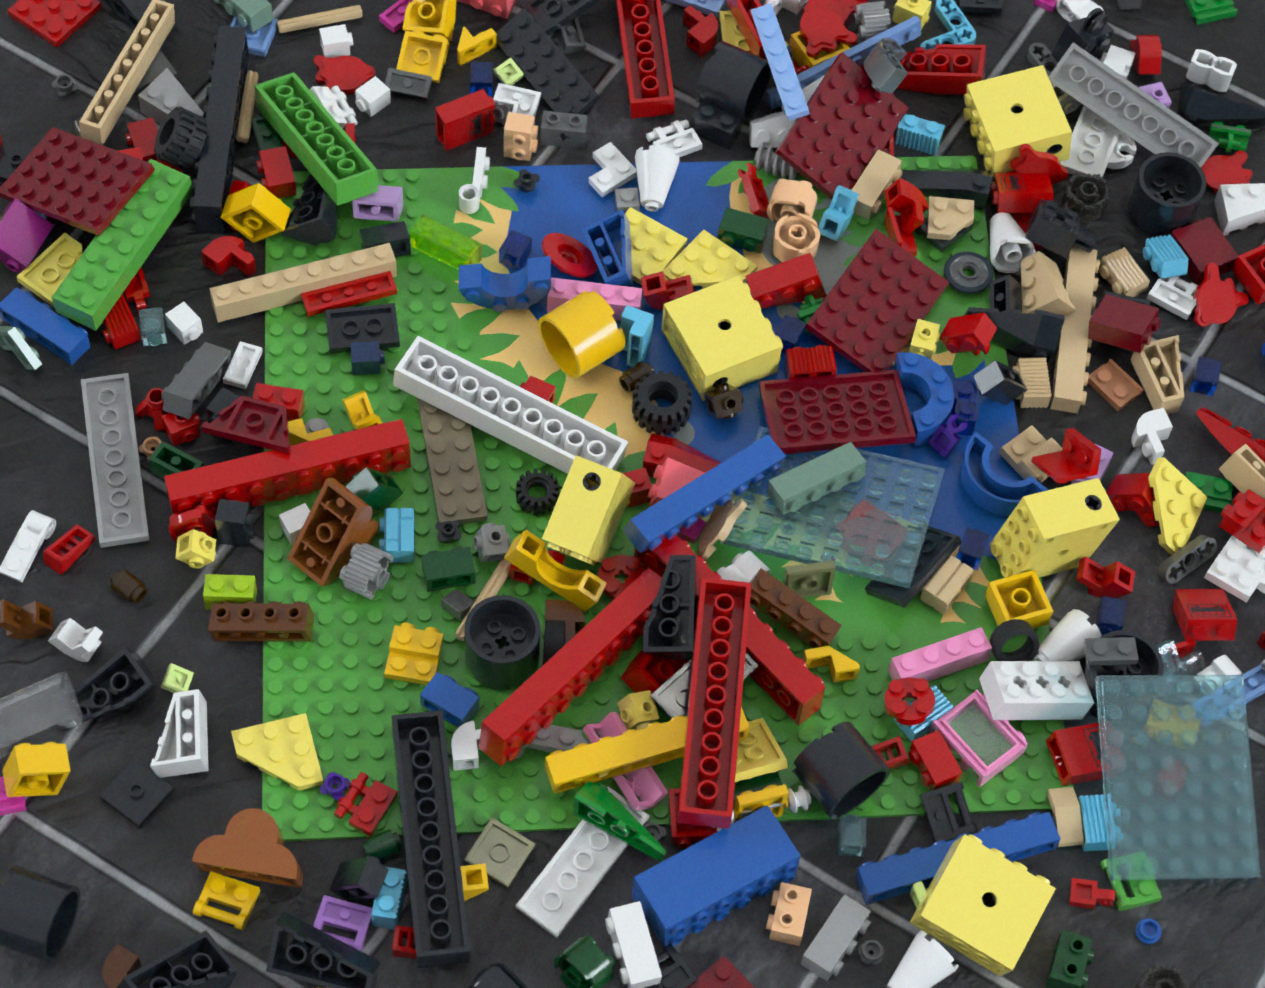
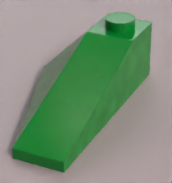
M588 781L574 797L573 815L659 862L665 861L667 851L621 802L609 792L605 785L599 782L594 784Z

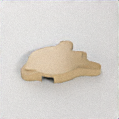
M739 499L736 503L730 500L722 507L719 505L714 507L715 509L703 527L698 539V555L702 556L704 560H707L716 550L713 544L718 539L723 542L725 541L735 521L747 506L744 500Z

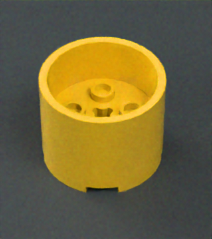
M586 290L538 320L539 333L547 352L556 365L571 378L582 376L625 348V335L623 329L617 328L616 321L612 316L614 311L605 299L595 291L590 293Z

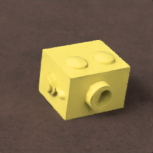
M897 0L894 6L895 10L892 21L900 24L917 15L921 20L922 29L930 18L929 12L932 2L929 0Z
M918 319L909 353L919 354L931 359L932 354L934 355L937 346L935 343L940 338V324Z

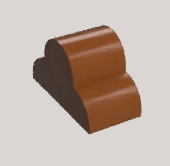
M327 478L287 559L322 587L332 583L340 575L343 566L348 565L350 562L352 547L356 543L371 545L374 541L379 526L371 518L372 507L336 479Z
M250 808L238 812L229 821L225 835H214L206 838L198 845L193 855L192 862L199 871L209 873L212 871L226 876L302 888L303 873L294 855L284 847V838L275 820L270 814L261 809Z

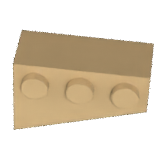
M1040 251L1021 260L1022 313L1034 314L1035 310H1043L1065 316L1076 311L1074 305L1069 300L1070 295L1063 286L1064 281L1057 264Z
M1179 335L1151 341L1149 345H1145L1141 353L1133 352L1131 358L1133 367L1153 410L1164 408L1167 414L1178 412L1184 399L1183 376L1180 367L1181 353H1179L1178 345Z

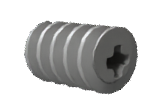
M761 142L753 165L756 164V170L760 171L764 167L765 173L768 174L773 169V176L777 177L781 172L782 179H786L789 176L790 180H796L799 172L773 152V145H770L765 150L764 142Z

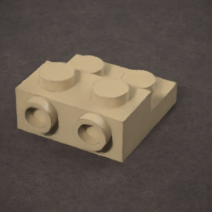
M1031 425L1001 447L998 452L1024 480L1032 476L1042 483L1049 476L1031 462L1032 457L1062 451V448L1052 437L1046 440Z

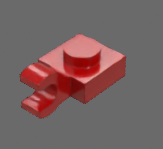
M1072 878L1069 906L1095 909L1097 902L1100 905L1112 907L1115 901V891L1097 889L1098 881Z

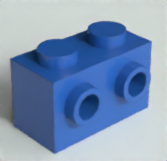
M436 672L420 694V704L429 711L442 710L443 719L459 728L464 723L469 722L479 709V696L473 689L469 687L464 688L457 684L451 676H443Z

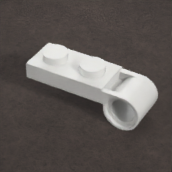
M477 147L473 183L465 184L459 189V208L466 214L475 213L479 209L482 190L487 189L488 175L484 174L485 170L489 171L490 157H486V148Z
M34 510L30 511L0 566V574L22 583L44 539L47 540L52 536L56 527V520Z

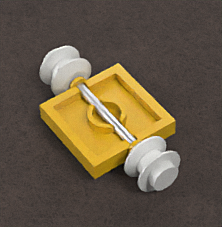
M786 784L780 786L769 785L763 790L756 792H742L736 797L730 825L767 805L776 818L782 816L784 807H788L793 813H797L798 807H802L806 811L808 810V805L811 804L810 793L807 789L804 790L802 785L798 786L797 792H793L791 788L787 790ZM712 827L716 828L718 831L722 830V828Z

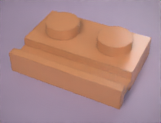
M1112 359L1092 372L1087 382L1118 412L1135 400L1138 395L1140 396L1144 390Z

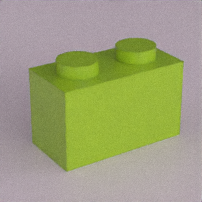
M205 574L203 598L206 610H211L212 604H221L224 601L234 604H245L248 601L256 602L257 585L255 576Z

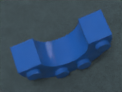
M550 256L527 258V265L523 269L510 274L491 272L482 263L459 266L458 289L467 301L493 309L496 312L528 309L529 306L541 301L551 288Z
M900 352L897 353L894 370L898 372L901 386L917 391L926 402V406L914 411L911 417L916 435L915 443H913L915 447L928 443L941 424L947 425L954 403V388L950 377L939 364L919 354Z
M975 432L967 444L962 460L961 480L967 494L977 505L991 513L1009 517L1023 496L1048 490L1032 476L1015 482L997 476L989 463L994 446Z

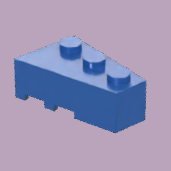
M622 209L582 228V231L605 284L631 287L633 286L630 222Z

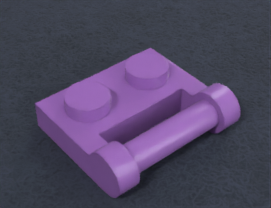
M324 895L313 927L322 931L323 925L356 933L357 936L354 940L325 932L362 951L372 921L371 914L373 908Z

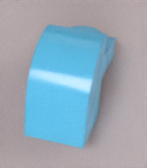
M840 185L836 187L831 204L823 213L818 227L821 235L835 241L842 237L855 212L853 210L859 197L858 193Z

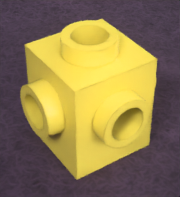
M192 529L177 537L175 559L189 564L192 568H202L214 561L216 539L207 536L204 532Z
M650 690L628 694L617 702L621 720L628 730L644 729L659 719L657 707L650 697Z

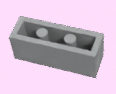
M844 894L804 953L801 965L825 981H828L832 974L837 976L844 965L841 961L845 954L851 955L858 943L855 939L859 933L864 935L869 928L871 921L868 919L871 911Z

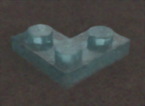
M1167 639L1156 645L1164 664L1163 676L1159 683L1163 694L1169 695L1191 684L1192 677L1206 669L1201 652L1194 651L1180 659L1173 640Z

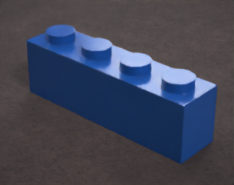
M16 287L0 302L1 319L15 328L18 327L25 335L71 366L90 348L89 335L85 329L80 326H74L67 317L59 316L53 312L49 305L46 303L41 304L35 300L34 296L28 291L23 292Z

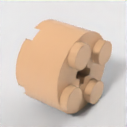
M779 179L773 189L767 208L769 219L774 222V219L779 221L783 216H795L796 213L805 214L812 218L817 203V195L812 189V184L805 180L799 182Z
M796 213L795 216H783L775 226L772 245L773 255L781 262H785L811 252L814 259L820 240V232L816 221L810 216Z

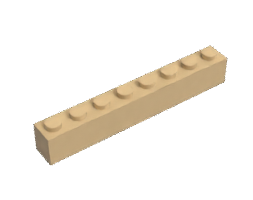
M161 0L151 1L79 121L81 138L100 145L104 144L175 24L173 4Z
M390 243L240 280L209 288L212 306L218 322L300 302L302 301L301 293L387 271H391L393 278L397 277L396 259Z
M1072 246L1066 258L1063 286L1070 295L1069 300L1074 305L1076 311L1065 315L1056 348L1050 409L1078 414L1080 405H1085L1087 392L1083 391V386H1087L1089 372H1085V367L1089 366L1091 353H1087V347L1090 348L1092 340L1088 339L1089 320L1092 317L1091 310H1094L1096 305V297L1093 296V291L1096 292L1098 278H1095V273H1098L1100 260L1096 259L1097 250H1092V252L1088 253Z

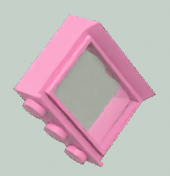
M977 689L938 720L933 721L929 731L930 734L940 730L951 751L955 749L962 757L961 767L964 770H968L971 767L979 775L976 782L979 788L1022 756L1028 745L1024 735L1020 731H1016L1009 724V720L992 719L985 695H982Z

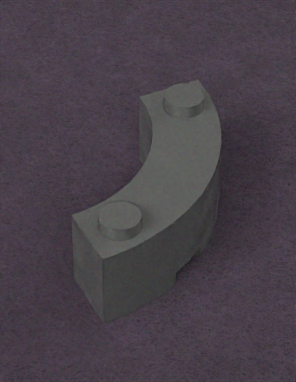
M882 38L863 63L867 75L873 82L871 84L872 87L880 93L884 91L892 94L908 74L900 63L906 52L891 38Z

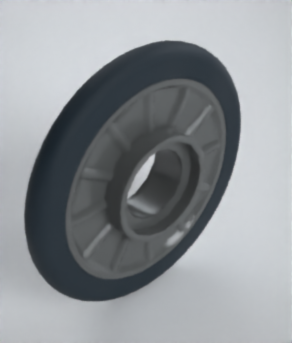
M974 252L954 254L947 260L944 266L945 279L952 288L962 293L975 294L982 292L993 281L994 274L991 264L986 258ZM970 269L975 274L973 276H966L963 270Z

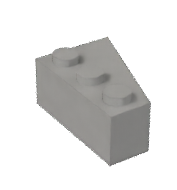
M168 68L138 95L141 112L149 118L153 117L154 121L162 124L165 117L177 106L203 117L202 110Z

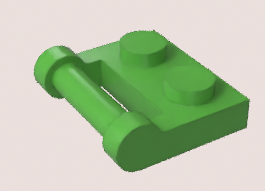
M1144 851L1101 861L1102 870L1106 871L1111 886L1115 891L1118 911L1159 902L1162 899ZM1121 868L1132 898L1126 896L1116 869Z

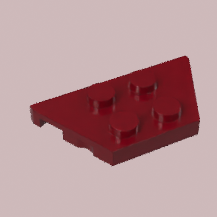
M241 395L229 407H225L218 412V418L211 423L206 421L201 426L203 433L287 454L290 452L286 406Z

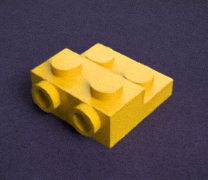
M419 30L405 31L396 69L431 76L433 78L432 82L439 83L450 46L448 39L439 34H433V36L424 35L425 33Z
M401 623L400 626L394 625L384 678L428 685L438 669L444 644L443 634L434 627H426L425 630L415 629V626L410 623Z

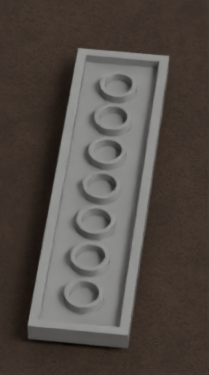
M1074 42L1048 77L1051 83L1154 154L1163 152L1182 154L1202 167L1219 144Z
M123 373L81 379L100 547L150 541L129 374Z

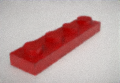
M391 271L304 292L301 293V298L307 316L310 317L325 313V310L345 308L396 295L397 288Z

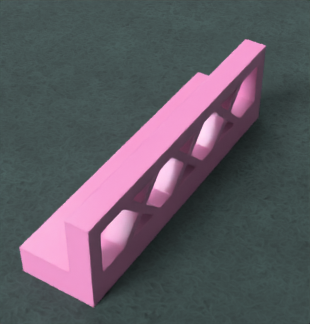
M610 712L600 723L587 724L583 728L591 743H595L606 736L616 737L622 735L623 732L628 730L617 712ZM652 766L613 777L634 811L653 809L668 794Z

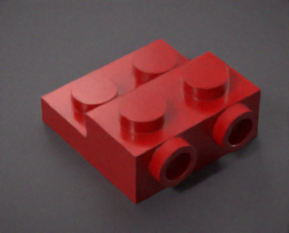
M1250 489L1245 493L1240 491L1232 502L1234 505L1228 504L1222 511L1221 516L1223 519L1219 527L1260 553L1265 548V500Z
M680 788L669 789L671 844H677L678 848L686 849L691 847L692 843H698L718 832L716 828L677 823Z

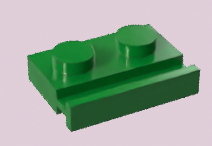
M1185 0L1192 16L1196 19L1197 25L1235 17L1238 12L1237 8H1234L1232 0Z
M1186 471L1185 477L1207 496L1202 509L1222 513L1224 508L1231 502L1233 483L1224 478Z

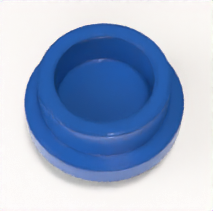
M1143 919L1136 925L1135 934L1139 941L1150 945L1160 939L1162 930L1155 920Z

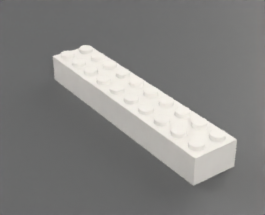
M417 336L395 368L394 386L567 474L576 455L615 471L625 456L628 441L420 336Z

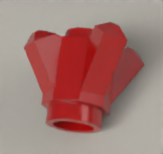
M161 388L151 389L146 398L135 408L136 416L144 417L149 415L154 419L156 431L164 430L162 416L169 413L163 410L164 400L161 399L163 392Z

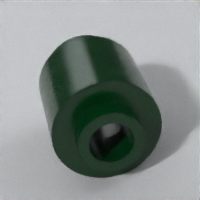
M390 829L368 838V842L362 844L367 856L376 857L380 861L400 853L399 847L403 846L398 833H392Z

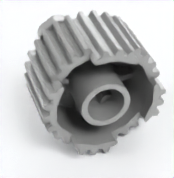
M885 1L856 5V13H853L854 26H858L859 33L856 34L857 45L889 29L890 14L888 8L884 9Z
M356 543L350 553L352 558L349 560V564L344 565L341 569L339 578L344 580L343 586L372 600L375 597L376 590L378 588L382 590L390 578L387 568L389 566L388 563H392L394 557L367 543L362 545Z

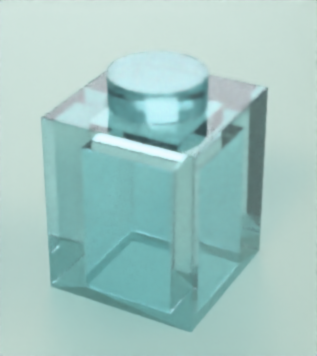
M163 308L139 310L143 345L158 346L167 343Z
M858 815L841 816L838 825V855L863 857L866 849V818H860Z

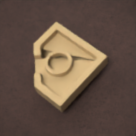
M929 196L927 238L950 240L964 227L967 228L973 224L974 200Z

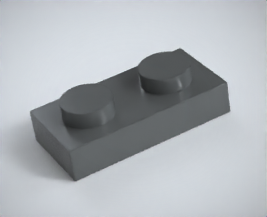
M389 68L385 85L390 89V92L428 100L433 78L427 75Z
M1135 637L1085 638L1084 650L1087 665L1137 664L1138 662Z

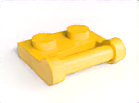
M211 871L202 893L195 903L193 915L199 917L204 915L235 925V929L243 931L260 893V887ZM211 901L241 912L239 915H235L207 904Z

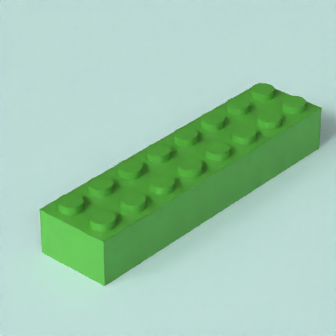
M295 72L254 85L256 107L337 206L378 192L377 169Z
M149 160L155 171L102 234L94 237L52 296L57 313L95 331L99 328L192 195L193 189L190 176L155 160Z

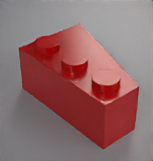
M811 252L746 275L752 298L758 301L761 309L805 301V296L812 295L814 299L827 296Z

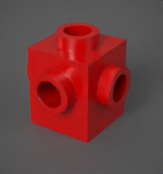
M197 412L190 419L172 413L162 416L164 429L173 446L183 442H190L200 436L199 426L202 424Z

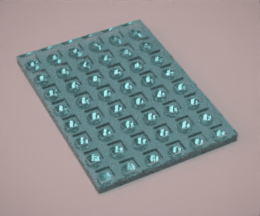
M759 427L754 443L769 434L768 428ZM857 449L866 460L865 476L861 480L848 483L836 492H830L815 502L811 501L801 506L798 510L783 515L768 496L769 480L832 450L785 454L786 457L780 463L782 468L773 475L766 474L764 480L756 486L750 484L749 488L737 497L735 494L733 501L736 503L739 499H742L746 502L747 506L735 521L725 541L720 540V543L805 564L834 561L835 571L910 589L945 469Z
M1103 675L1095 677L1110 881L1260 878L1243 675Z

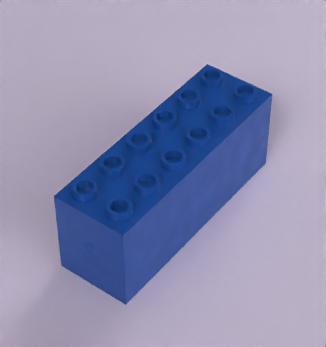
M767 805L731 824L729 829L724 828L635 876L632 898L635 902H641L645 919L663 948L669 944L675 946L685 939L684 936L689 933H699L707 927L709 922L724 919L729 915V911L735 908L742 909L751 903V899L759 895L760 897L768 895L772 892L773 887L781 882H791L795 878L801 855Z

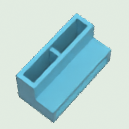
M626 305L621 315L620 328L623 329L626 343L623 350L628 352L627 365L634 366L640 361L644 362L651 348L654 315Z

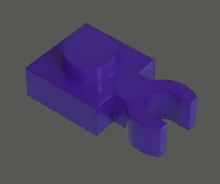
M958 414L951 415L948 418L947 425L941 424L928 441L944 458L949 457L961 441L957 433L964 431L968 425L967 422L961 423L959 427L956 425Z

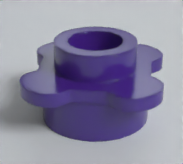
M331 772L327 775L324 784L320 786V792L323 795L328 794L334 800L339 801L343 797L344 791L349 788L350 780L343 778L340 774Z

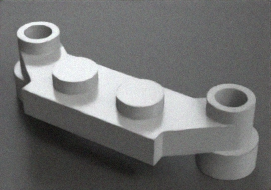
M550 725L547 729L542 728L537 732L534 741L530 745L525 744L515 759L520 758L524 754L525 748L547 752L562 750L564 752L573 749L578 744L587 743L588 745L589 743L583 738L582 731Z

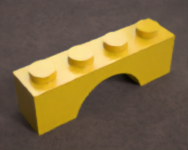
M528 530L523 531L513 540L504 557L505 560L566 600L574 603L584 612L598 602L607 584L588 570L570 569L555 561L546 550V542Z

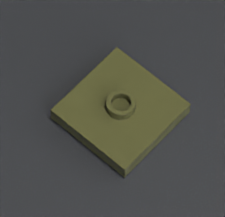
M826 561L786 566L783 584L803 598L830 595L836 570L835 562Z
M491 817L467 854L464 862L468 865L486 864L487 876L508 889L534 849L535 843Z

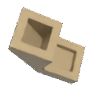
M1074 788L1048 789L1047 797L1054 814L1053 822L1061 838L1058 847L1083 845L1084 838L1080 804Z

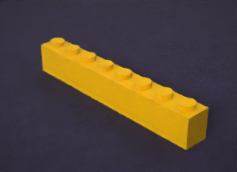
M742 706L738 741L746 739L750 729ZM679 715L665 723H651L644 729L637 731L630 729L616 737L606 736L595 743L588 745L587 743H581L571 750L564 752L557 750L545 757V770L553 793L557 794L584 786L588 781L595 783L683 757L687 716Z

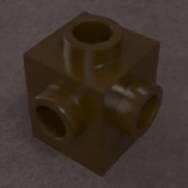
M728 383L716 385L714 390L704 393L709 415L716 419L733 418L737 412L743 411L741 403H743L744 399L741 391Z

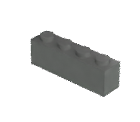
M204 342L199 350L196 349L191 360L185 362L182 371L179 374H175L172 383L164 388L161 399L164 400L163 410L190 419L225 375L230 364L231 350Z

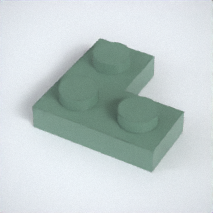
M0 326V345L4 350L13 351L26 369L36 370L42 365L38 359L40 357L38 352L32 346L29 347L24 340L26 338L24 333L18 327Z

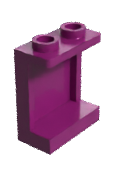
M16 198L7 205L4 215L0 219V261L9 270L21 273L29 266L54 225Z

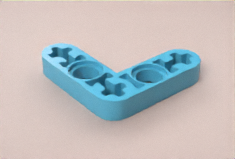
M937 0L935 13L948 30V33L926 40L921 43L920 47H923L924 50L933 49L935 45L946 41L952 44L974 45L976 32L955 1ZM950 20H959L961 24L954 25Z

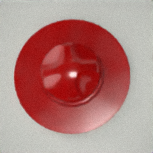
M550 233L542 240L541 246L545 256L551 257V263L561 273L587 278L593 276L597 271L598 266L592 252L577 239L561 233Z

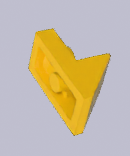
M463 27L457 49L458 64L461 66L495 49L496 32L490 28L473 37L466 27Z

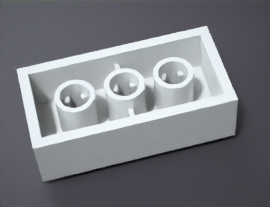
M991 661L979 678L993 720H1082L1094 704L1079 661Z

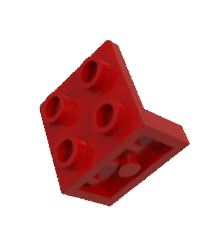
M1074 428L1065 430L1062 451L1032 457L1031 462L1055 482L1067 483L1071 480L1085 479L1089 476L1097 475L1102 449Z

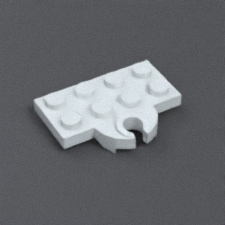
M1084 105L1072 133L1070 158L1060 163L1067 169L1068 173L1100 184L1106 168L1121 169L1132 163L1136 153V144L1134 139ZM1120 151H1126L1130 155H1123Z
M1231 536L1204 578L1247 603L1256 588L1265 594V548L1258 553L1234 536Z

